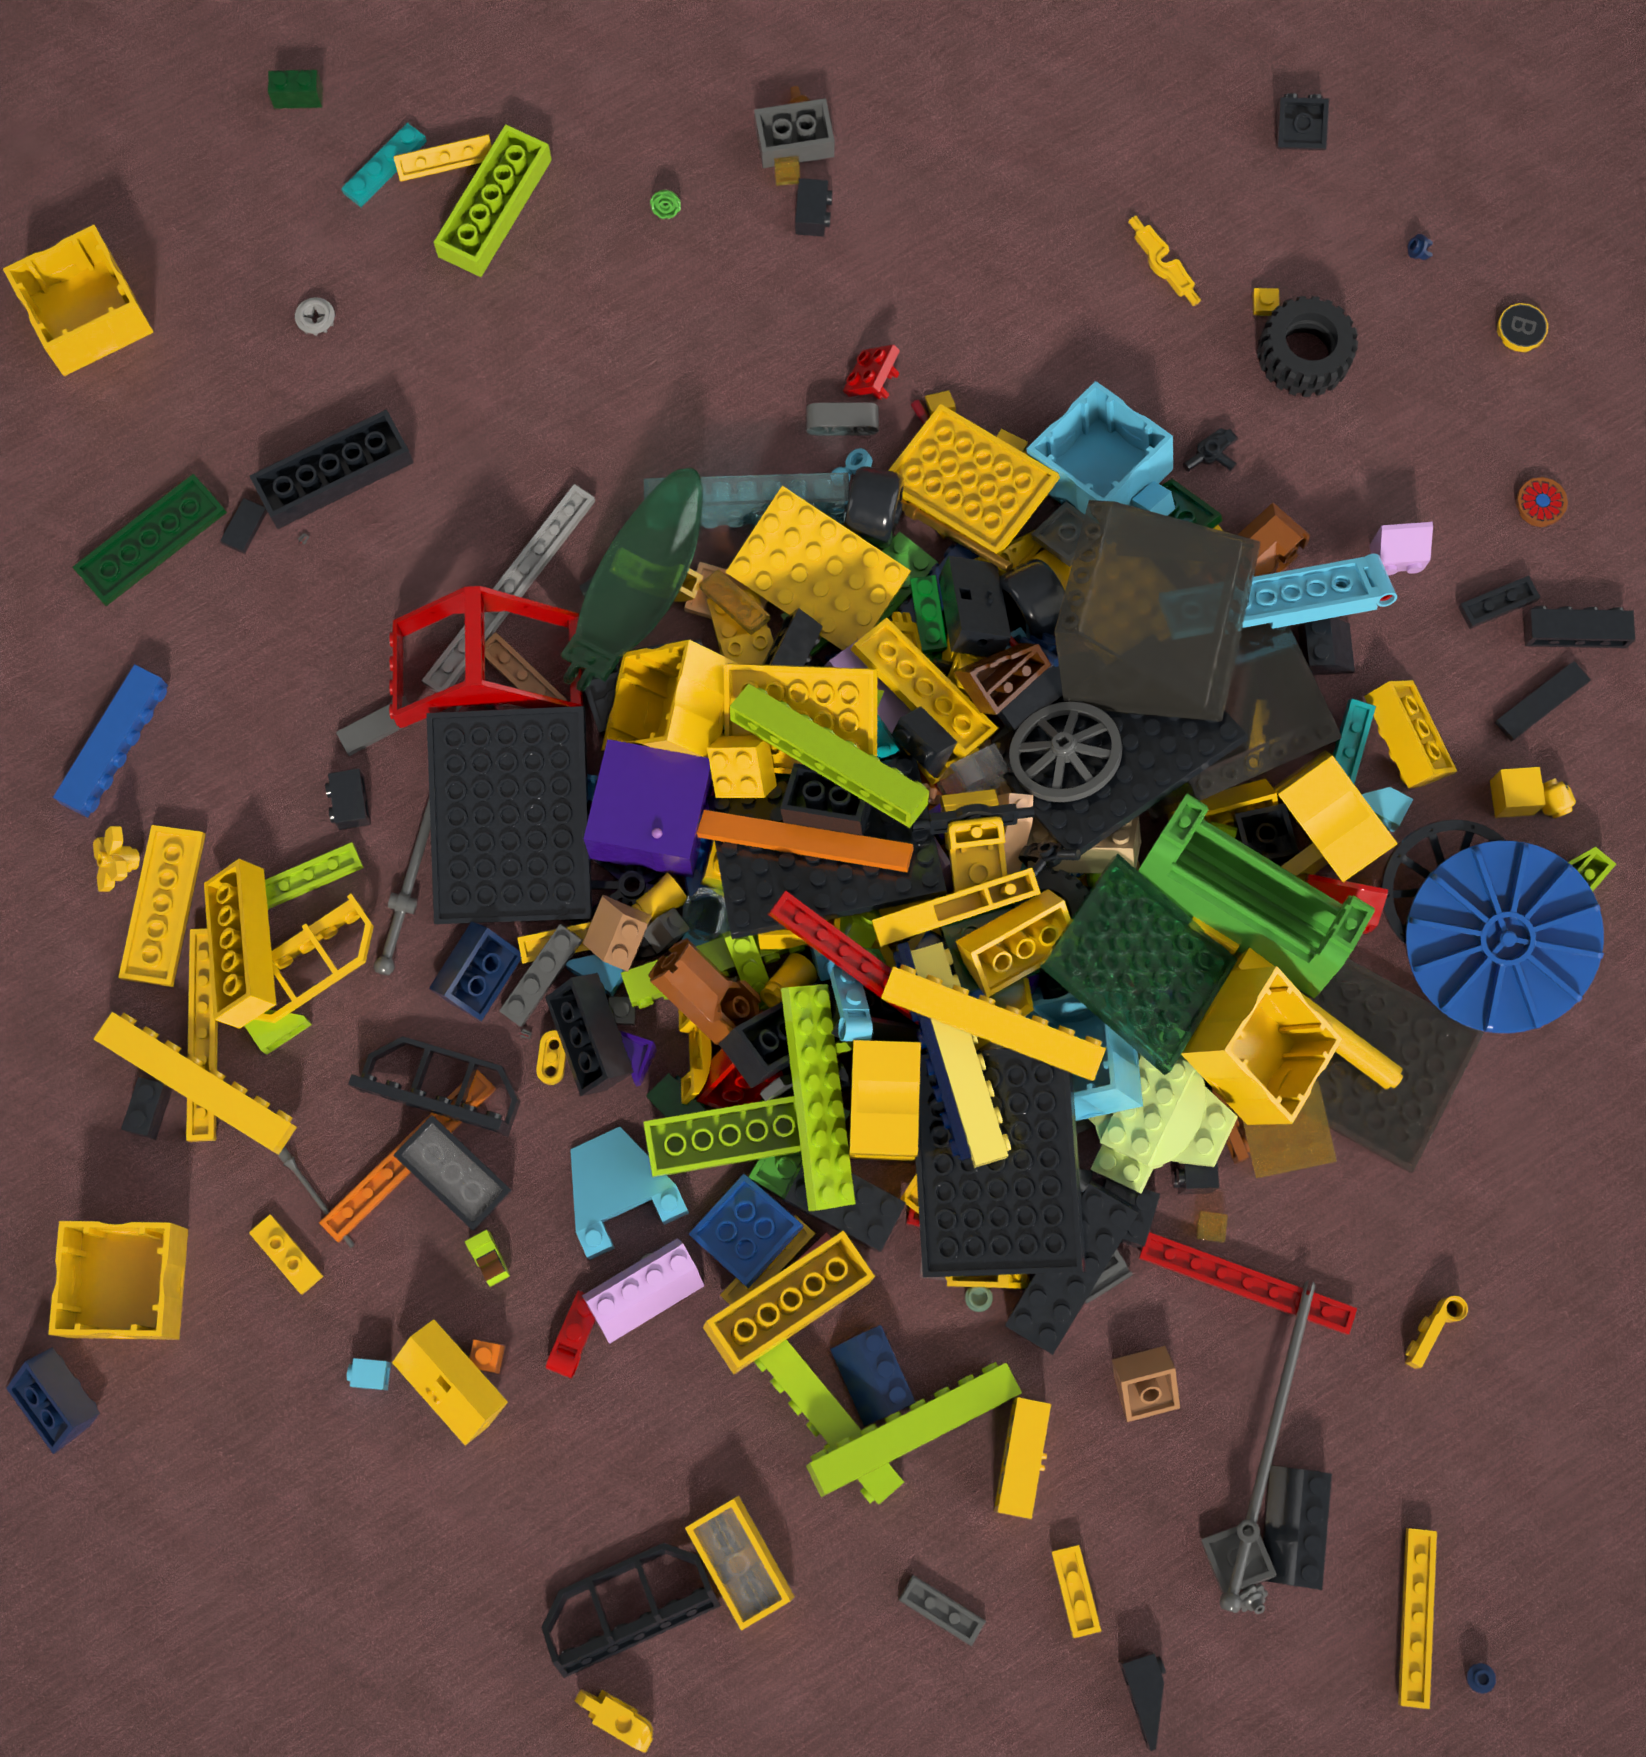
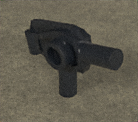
M1220 428L1198 443L1196 455L1183 463L1185 470L1190 471L1202 462L1210 465L1217 461L1229 471H1232L1237 463L1223 452L1228 446L1234 444L1238 437L1231 429Z
M1046 841L1024 846L1018 859L1023 863L1028 861L1034 862L1035 864L1031 868L1035 878H1037L1045 867L1053 868L1060 864L1062 860H1080L1081 851L1079 849H1063L1060 843Z

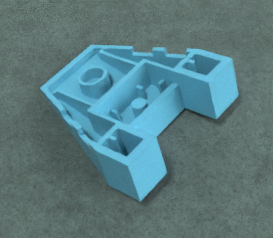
M617 1127L571 1149L575 1228L579 1241L589 1260L615 1248L603 1222L645 1202L653 1200L664 1225L689 1214L676 1184L667 1175L652 1178L649 1156L621 1127Z

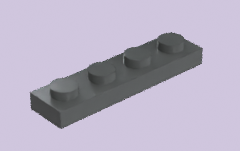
M560 924L499 1011L522 1027L578 949L583 939L563 924Z

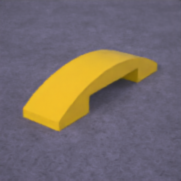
M678 1009L679 1031L689 1033L690 1071L681 1079L682 1104L687 1105L704 1087L710 1070L712 1048L711 1040Z

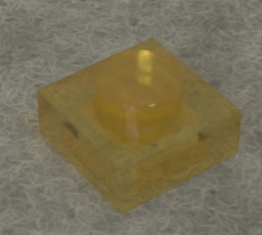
M799 158L774 159L776 186L799 184Z
M1200 1211L1196 1239L1224 1243L1228 1215Z

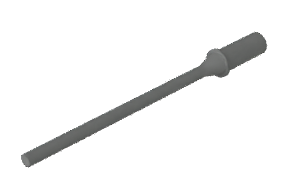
M284 1146L278 1155L284 1163L283 1165L295 1173L325 1215L330 1212L297 1168L294 1160L295 1157H292ZM347 1234L343 1237L350 1248L355 1245Z

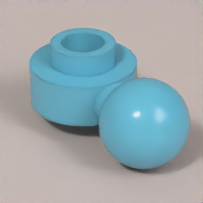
M858 448L853 450L846 458V466L837 467L832 471L830 476L831 482L837 487L846 486L850 481V475H855L858 468L863 466L871 467L872 457L865 449Z

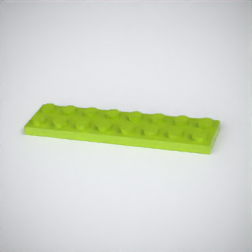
M828 984L781 988L808 1210L817 1211L855 1204L835 1038L831 1034L833 1023Z

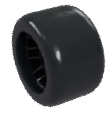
M863 466L858 468L850 490L844 527L874 547H889L893 541L902 511L903 476L897 472Z
M1032 559L1000 576L1008 623L1013 631L1021 627L1026 637L1030 639L1031 635L1042 637L1043 633L1054 635L1068 627L1072 619L1070 602L1060 580L1047 563L1039 559Z

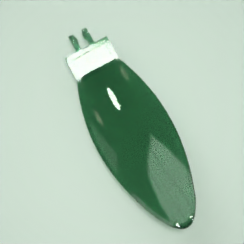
M694 468L678 469L665 477L634 511L611 543L588 588L579 615L576 634L573 635L561 653L562 659L571 663L564 674L563 682L571 684L578 675L579 669L584 670L576 688L584 692L593 676L606 682L618 664L619 658L637 646L656 627L671 607L689 571L701 525L703 486L700 474Z

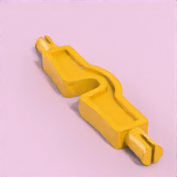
M1137 216L1132 217L1128 223L1136 231L1135 240L1148 255V263L1153 272L1159 277L1166 279L1179 297L1185 295L1192 306L1197 305L1201 298L1193 290L1195 283L1187 274L1178 259L1167 263L1162 262L1161 259L1169 252L1168 245L1156 234L1150 225L1144 227Z

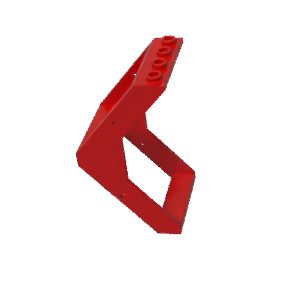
M467 586L393 620V632L389 634L390 646L393 647V656L389 657L390 670L393 671V680L389 681L390 694L393 695V704L389 705L390 719H394L399 728H404L427 718L426 713H439L453 706L507 703L529 709L583 706L582 624L579 613L483 586ZM508 611L569 628L571 702L485 681L484 612ZM465 613V681L402 708L403 637L452 614Z

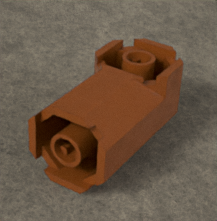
M1272 503L1201 568L1200 578L1202 582L1207 579L1209 585L1283 572L1299 556L1297 554L1299 546L1302 549L1306 547L1310 534L1276 504Z
M688 938L674 944L669 949L672 953L667 958L662 955L648 974L650 982L717 1045L735 1027L763 1012V1010L759 1011L758 1006L761 1003L760 995L745 980L733 982L728 979Z

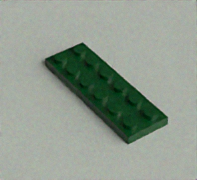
M193 473L75 564L73 569L102 603L108 606L227 512Z

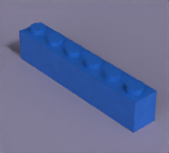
M134 664L53 796L61 805L87 818L98 808L103 792L112 785L113 776L117 769L124 765L131 746L138 742L142 728L151 721L154 714L153 710L158 702H161L166 696L168 685L161 677Z

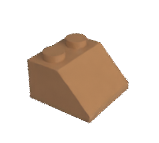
M603 895L583 944L602 961L628 972L641 945L652 915Z
M1165 1346L1112 1359L1115 1383L1127 1422L1180 1408L1176 1371Z

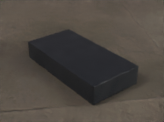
M243 498L220 540L222 545L245 554L268 512L267 509Z

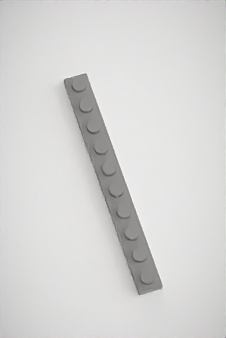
M574 484L493 590L522 597L595 503V497ZM484 612L485 642L494 634L510 612ZM465 625L422 680L424 685L436 693L452 687L465 671Z

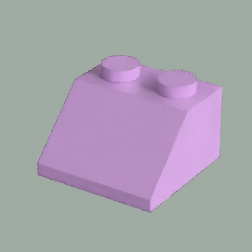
M1433 522L1381 525L1370 543V552L1380 556L1388 575H1393L1400 571H1407L1410 574L1421 572L1425 569L1431 557Z

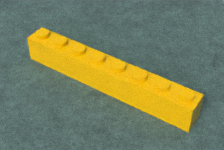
M901 964L900 969L893 966L881 997L883 1000L1094 1081L1106 1048L1101 1047L1102 1041L1090 1036H1086L1085 1040L1074 1036L1076 1031L1059 1025L1058 1030L1047 1026L1049 1021L1033 1015L1032 1019L1021 1016L1022 1010L1006 1005V1008L1002 1009L995 1006L996 1000L980 995L979 999L969 996V990L963 987L953 985L951 989L942 985V979L932 975H927L925 979L916 975V969Z
M113 1012L110 1014L94 1037L95 1041L278 1155L297 1128L290 1123L293 1119L291 1116L280 1109L275 1114L268 1109L270 1103L257 1095L254 1100L245 1095L248 1091L246 1088L235 1081L232 1085L227 1084L223 1081L226 1076L214 1068H211L209 1072L201 1067L203 1064L201 1060L191 1054L187 1058L179 1054L180 1047L169 1040L165 1044L158 1041V1033L146 1026L143 1030L134 1026L137 1020L124 1012L121 1016Z

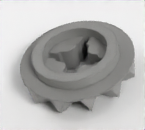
M317 297L303 301L295 312V321L306 335L311 333L317 336L318 333H326L327 329L333 326V321L336 317L332 305L325 299ZM315 310L319 314L316 324L312 320Z

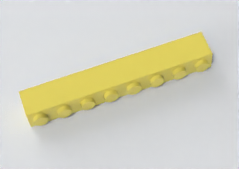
M942 942L910 951L909 957L913 969L917 970V976L926 979L927 975H932L942 979V985L951 989L953 985L961 987L957 974L952 976L949 966L953 964L949 948L944 949ZM928 1018L974 1168L1006 1159L1008 1157L1007 1151L1011 1150L1007 1134H1001L999 1124L1003 1123L999 1108H993L990 1097L994 1096L991 1082L990 1080L985 1081L982 1071L986 1070L982 1054L977 1055L974 1044L978 1043L977 1036Z

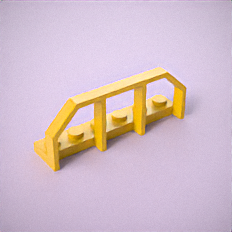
M352 894L347 896L348 901L312 925L304 924L301 926L303 931L272 951L273 973L290 997L291 1002L272 1015L263 1013L254 1020L276 1023L366 963L374 926ZM361 917L365 923L358 957L338 970L319 941L323 938L329 939L337 934L338 928L346 923L352 924ZM316 947L333 974L297 997L279 969L288 967L292 964L293 958L301 953H309Z

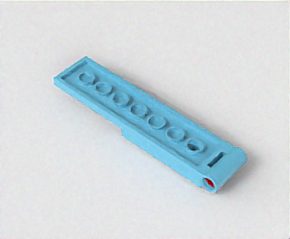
M1369 554L1355 559L1158 594L1157 602L1171 641L1266 623H1270L1273 629L1377 610L1378 606L1385 607L1394 603L1397 595L1378 554Z

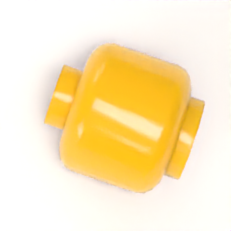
M1556 778L1543 783L1546 805L1541 809L1544 815H1552L1553 819L1573 811L1572 806L1575 805L1576 799L1568 782H1557Z

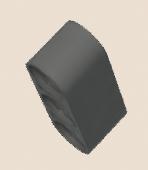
M812 403L806 407V431L811 435L817 436L873 435L879 431V407L874 403Z

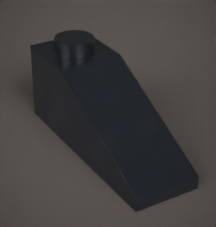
M1149 1651L1119 1661L1146 1747L1153 1751L1157 1747L1164 1689L1162 1674H1165L1166 1670L1161 1657H1156L1155 1653Z

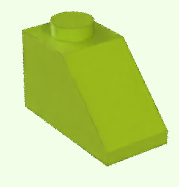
M267 1010L264 1014L272 1015L276 1011ZM289 1013L276 1023L252 1020L245 1027L259 1049L268 1055L312 1024L303 1015Z

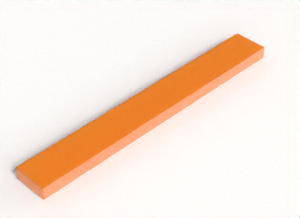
M708 810L703 811L697 830L698 838L908 872L914 849L913 844Z
M478 1069L465 1104L476 1108L496 1090V1087ZM461 1085L447 1097L452 1100L451 1105H455ZM431 1113L350 1191L319 1224L337 1242H340L346 1234L360 1223L411 1173L393 1155L431 1115L451 1133L462 1122H456L450 1118Z

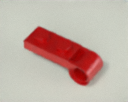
M578 1291L546 1364V1369L570 1379L573 1378L577 1370L581 1354L596 1322L582 1297L585 1293Z

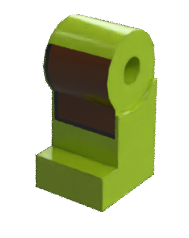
M488 1230L465 1241L468 1250L471 1252L477 1266L480 1267L490 1287L510 1277L497 1245Z

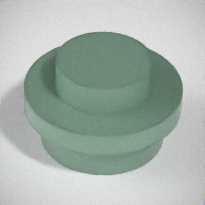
M970 1287L965 1294L967 1306L975 1312H983L992 1304L993 1296L988 1287Z

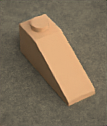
M1007 793L997 796L999 805L1016 804L1017 808L1033 806V795ZM1033 818L1018 819L1016 825L1004 826L1007 875L1020 872L1022 862L1018 857L1023 847L1027 845Z

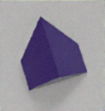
M619 1031L622 1035L627 1055L632 1063L634 1073L631 1075L636 1087L640 1086L657 1052L654 1041Z

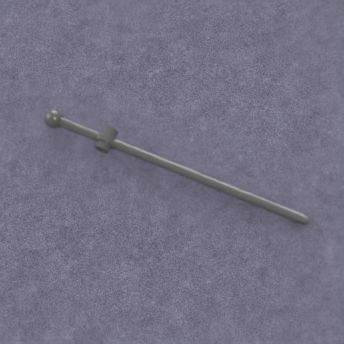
M456 706L455 712H458L462 706ZM429 799L402 890L399 894L391 893L388 908L395 909V913L382 956L378 957L374 962L375 972L388 976L394 971L395 963L392 957L406 913L414 914L417 908L418 899L411 898V893L430 833Z
M1309 1280L1305 1282L1246 1519L1241 1521L1237 1527L1240 1543L1228 1591L1221 1595L1219 1601L1221 1609L1237 1613L1242 1607V1599L1239 1596L1251 1544L1257 1541L1260 1536L1257 1519L1315 1290V1283L1313 1282L1310 1295H1306ZM1252 1527L1254 1529L1253 1535H1244V1528Z

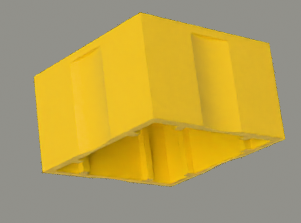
M95 225L61 240L58 244L47 250L34 253L3 268L17 297L28 311L30 322L44 349L63 376L154 333Z
M691 640L665 644L656 649L644 648L624 652L616 684L615 699L609 715L601 750L605 751L607 739L708 758L707 747L721 736L724 725V664L737 663Z
M1323 751L1273 787L1342 882L1397 845L1395 839L1339 763L1327 751Z
M1277 966L1232 971L1180 1054L1247 1125L1293 1124L1309 1097L1315 1080L1328 1065L1342 1038L1318 1012L1307 1004L1300 991Z
M853 1040L849 1135L850 1159L914 1161L915 1157H917L920 1042Z
M59 1221L55 1259L57 1278L52 1293L48 1335L66 1338L179 1340L188 1229L173 1223L130 1222L113 1225L92 1221Z

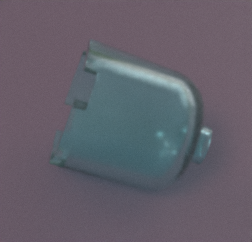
M701 887L693 895L687 897L683 906L682 918L684 921H687V925L690 928V931H688L689 935L696 940L712 941L723 937V933L730 931L722 889Z

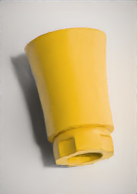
M666 873L657 884L637 899L636 903L631 907L652 915L650 925L660 915L688 903L689 900L672 876Z
M790 954L781 968L765 984V988L761 990L760 996L762 1001L771 1008L782 1001L781 988L810 986L816 982L817 971L814 965L801 954Z

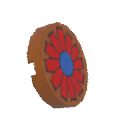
M1539 477L1524 483L1517 493L1515 504L1520 512L1519 515L1524 521L1533 526L1547 527L1561 519L1567 510L1568 499L1566 492L1560 484L1552 479Z

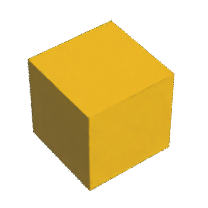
M1540 767L1501 769L1490 780L1495 818L1535 815L1546 805Z

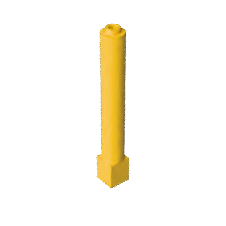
M1248 948L1237 957L1226 977L1228 978L1232 971L1272 967L1274 965L1253 949ZM1301 993L1307 1004L1318 1012L1342 1038L1335 1051L1384 1089L1395 1088L1403 1078L1401 1074L1402 1067Z

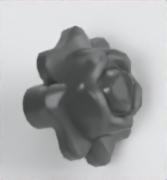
M1262 1584L1257 1586L1250 1585L1239 1592V1596L1242 1599V1612H1246L1249 1609L1256 1614H1260L1265 1610L1263 1604L1268 1592L1264 1590Z

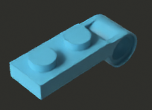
M832 968L830 979L840 1014L838 1024L839 1039L841 1041H870L873 1028L863 984L843 969Z

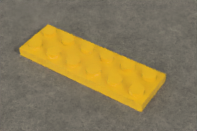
M885 618L851 647L850 650L868 668L878 669L877 677L911 711L921 706L958 742L953 753L961 761L998 729L984 713L979 712L977 707L888 618Z
M151 825L118 977L121 980L174 987L206 835L204 832Z

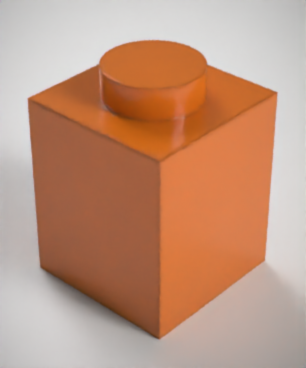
M473 1340L469 1359L479 1370L499 1374L505 1346Z

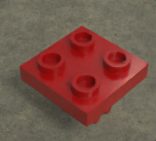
M895 345L863 350L857 357V363L853 371L847 377V383L843 392L849 397L872 394L879 400L882 397L887 399L889 393L883 388V384L886 378H898L900 373L894 368L893 364L900 350Z

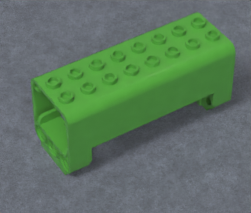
M1187 793L1129 885L1190 922L1194 916L1240 945L1237 952L1242 954L1248 948L1253 949L1271 964L1277 966L1297 989L1315 999L1341 969L1350 953L1354 950L1375 912V908L1354 895H1349L1343 904L1332 899L1205 821L1203 818L1209 810L1208 806Z

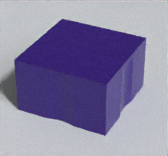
M607 739L584 834V842L590 859L626 866L639 865L658 872L693 878L701 846V838H698L697 830L703 811L709 810L707 798L712 796L714 788L709 758ZM653 829H661L662 836L657 839L652 836Z

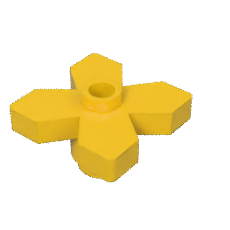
M110 826L105 831V837H98L93 842L94 857L97 859V865L99 866L97 874L99 892H110L115 886V881L124 880L127 877V872L136 870L139 866L140 857L138 850L132 849L131 846H122L123 833L121 826Z

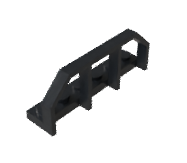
M404 1036L368 1054L361 1076L351 1074L348 1082L349 1086L361 1093L379 1096L405 1104L410 1108L415 1107L450 1118L456 1122L461 1121L497 1132L506 1137H509L521 1102L505 1068L501 1065ZM405 1045L425 1050L410 1092L402 1090V1085L389 1080L386 1081V1084L376 1082L377 1077L371 1075L377 1060ZM433 1053L469 1063L455 1105H451L452 1100L437 1095L436 1099L426 1097L427 1093L420 1090ZM478 1066L498 1072L512 1099L505 1121L501 1120L502 1115L487 1111L486 1115L476 1112V1107L465 1104Z
M661 1543L559 1590L541 1629L553 1665L563 1678H566L714 1610L721 1605L710 1584L699 1555L666 1543ZM665 1554L695 1564L704 1587L694 1590L691 1595L681 1600H672L665 1607L658 1609L643 1564ZM636 1568L651 1611L642 1614L639 1619L631 1623L619 1624L611 1631L596 1586ZM589 1590L604 1635L593 1636L587 1640V1643L576 1648H567L558 1656L551 1634L553 1627L567 1599Z

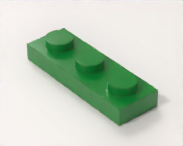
M936 575L910 578L913 606L922 652L926 654L945 651L947 643Z

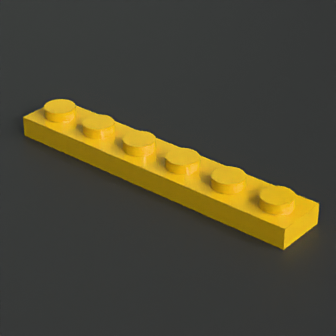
M1406 1528L1398 1705L1430 1709L1437 1531Z

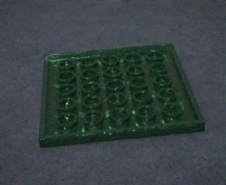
M1116 854L1112 857L1040 967L1163 1075H1166L1173 1069L1238 959L1201 929V926L1122 856Z

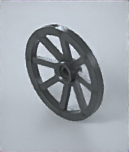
M1080 702L1057 703L1038 710L1020 725L1010 745V764L1019 784L1035 797L1053 802L1075 801L1092 795L1111 780L1122 758V741L1114 721L1099 708ZM1069 715L1064 731L1060 733L1047 722V720L1054 717ZM1079 715L1091 718L1099 723L1072 735ZM1037 726L1052 739L1051 741L1024 743L1028 735ZM1107 731L1111 737L1112 748L1107 750L1081 744L1080 742ZM1048 751L1026 772L1023 771L1020 762L1021 752ZM1078 754L1108 759V762L1102 771L1093 778L1079 759ZM1054 759L1056 760L1052 788L1041 786L1031 780ZM1071 762L1086 783L1073 788L1061 789L1065 763Z

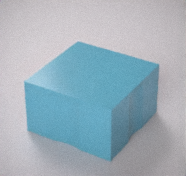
M1095 381L1071 404L1068 411L1059 420L1051 424L1027 447V455L1059 474L1060 479L1048 495L1062 505L1067 501L1104 528L1103 536L1106 537L1134 509L1132 499L1152 481L1159 484L1173 470V436L1146 416L1133 411L1122 399Z
M1107 984L1073 991L1055 999L1032 1001L1034 1010L1025 1016L1026 1018L1032 1019L1033 1015L1049 1021L1047 1025L1058 1030L1059 1025L1076 1031L1075 1037L1085 1040L1086 1036H1090L1102 1041L1101 1047L1106 1048L1094 1081L1073 1074L1076 1121L1143 1107L1132 1002Z

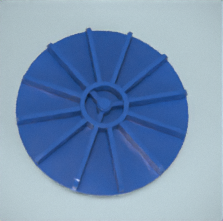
M1492 841L1477 844L1457 852L1438 865L1427 876L1416 893L1407 916L1406 950L1409 965L1416 982L1427 998L1448 1017L1465 1026L1492 1033H1517L1538 1029L1559 1018L1577 1002H1580L1583 999L1582 996L1594 980L1601 958L1603 959L1604 927L1601 908L1593 891L1582 875L1557 854L1537 845L1518 841Z

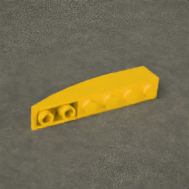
M1029 868L871 921L879 945L883 946L1041 893L1033 869Z

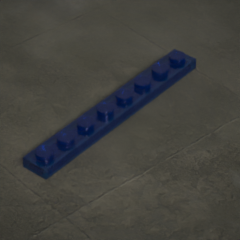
M908 942L897 945V952L893 953L896 968H900L901 964L916 969ZM909 1010L912 1021H918L921 1032L916 1033L918 1042L921 1043V1049L926 1048L928 1059H925L924 1062L928 1075H934L936 1086H932L936 1102H942L944 1112L940 1113L944 1129H950L952 1139L948 1140L952 1156H958L959 1160L971 1158V1152L931 1018Z

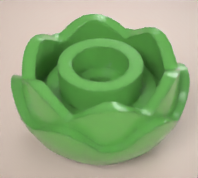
M659 190L650 200L653 213L661 219L675 217L681 209L679 197L670 190Z

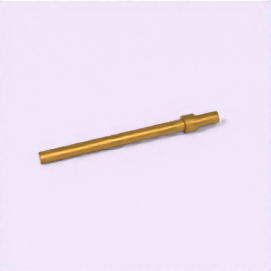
M902 499V511L913 520L918 519L1006 572L1013 568V563L927 514L919 509L918 506Z

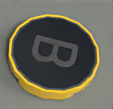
M1519 303L1511 305L1503 311L1497 322V333L1506 347L1514 351L1527 352L1542 344L1548 333V322L1545 315L1538 308L1530 304Z

